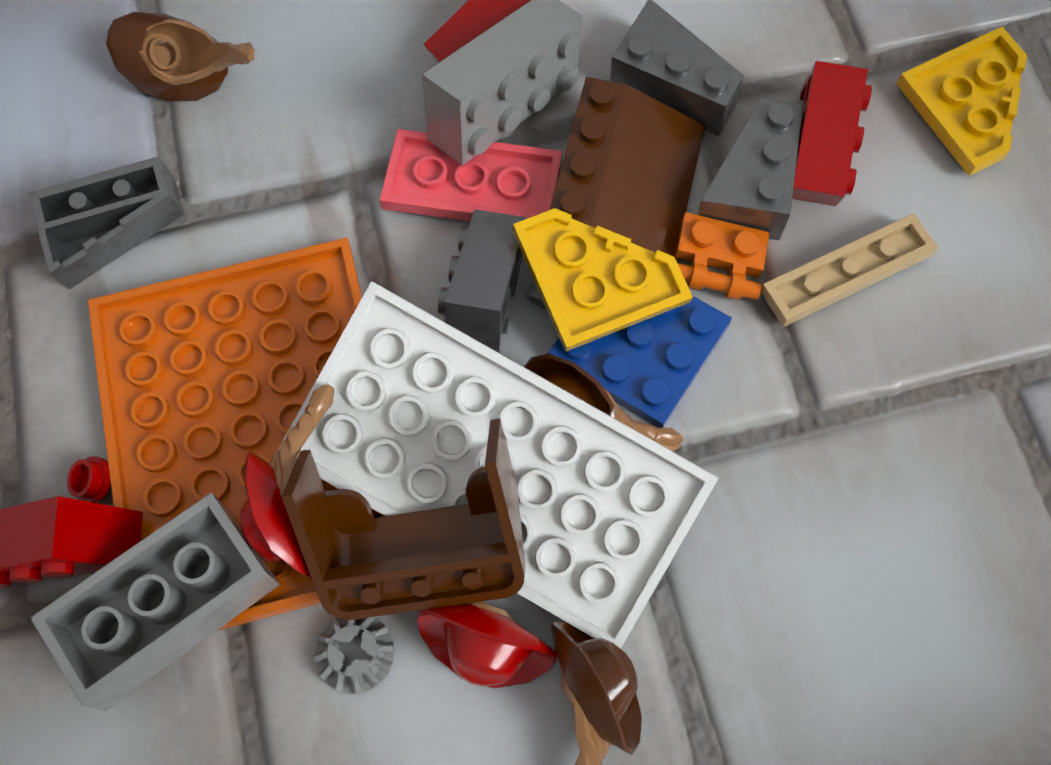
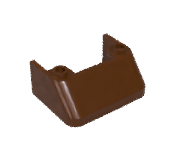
M500 418L490 420L485 466L478 468L469 476L466 485L468 504L374 518L369 502L360 493L350 489L325 491L311 450L300 451L282 494V500L320 603L324 610L333 617L343 620H354L502 599L516 594L524 584L525 558L517 484Z

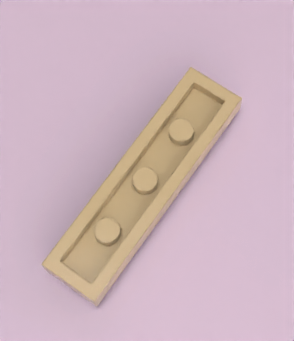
M913 213L764 283L761 294L782 327H785L933 256L939 247Z

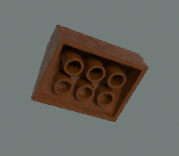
M586 77L550 210L556 208L571 214L572 219L591 227L597 228L598 225L632 239L631 243L655 253L659 250L675 256L680 224L687 210L705 125L627 84Z

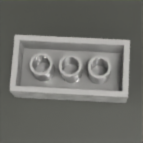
M531 0L422 74L427 140L461 165H464L476 155L484 153L491 144L506 133L514 131L521 122L533 113L541 111L548 102L560 93L571 89L579 76L578 64L582 15L559 0Z
M211 492L30 618L80 704L91 708L108 710L274 590L280 583L263 558L249 546L245 540L242 527L229 508Z

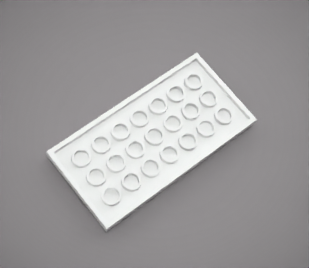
M372 281L289 428L290 430L292 427H295L299 418L305 413V408L309 405L313 391L324 384L331 385L334 388L333 404L321 418L300 451L311 450L322 480L338 489H350L360 493L367 499L372 509L384 516L468 504L466 497L467 480L475 470L485 466L490 420L500 418L517 484L525 558L524 584L517 594L594 639L603 638L609 640L620 649L719 479L698 465Z

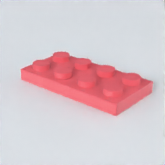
M397 129L380 196L381 208L384 210L469 222L471 221L474 209L522 216L528 219L550 210L561 169L562 151L494 142L484 153L476 155L466 164L461 165L427 140V133Z

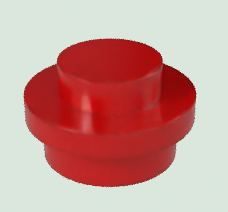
M95 456L76 461L71 466L67 476L69 493L79 500L94 503L101 501L111 488L108 462L104 458Z

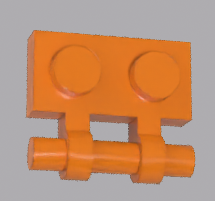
M685 212L680 224L674 257L691 262L690 266L677 263L689 289L701 291L702 288H708L724 292L726 298L738 301L741 297L758 300L762 283L746 280V275L759 278L763 272L769 232ZM707 266L728 270L729 273L725 275L709 271Z

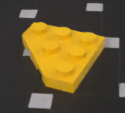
M1002 26L901 73L896 83L968 176L1003 160L1010 151L1013 137L1011 136L1013 120L1017 115L1021 93L1019 85L1021 74L1025 69L1027 54Z
M556 208L513 224L512 231L565 352L685 305L693 298L675 257L657 250L655 253L631 243L632 239L598 225L597 228L591 227L572 219L571 214Z

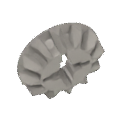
M375 617L354 620L334 618L330 620L323 632L317 635V645L313 658L316 662L319 676L330 687L343 693L357 694L374 688L386 677L394 659V643L387 627ZM363 632L360 647L373 659L372 661L354 659L343 673L346 667L345 661L347 656L336 645L337 643L352 645Z

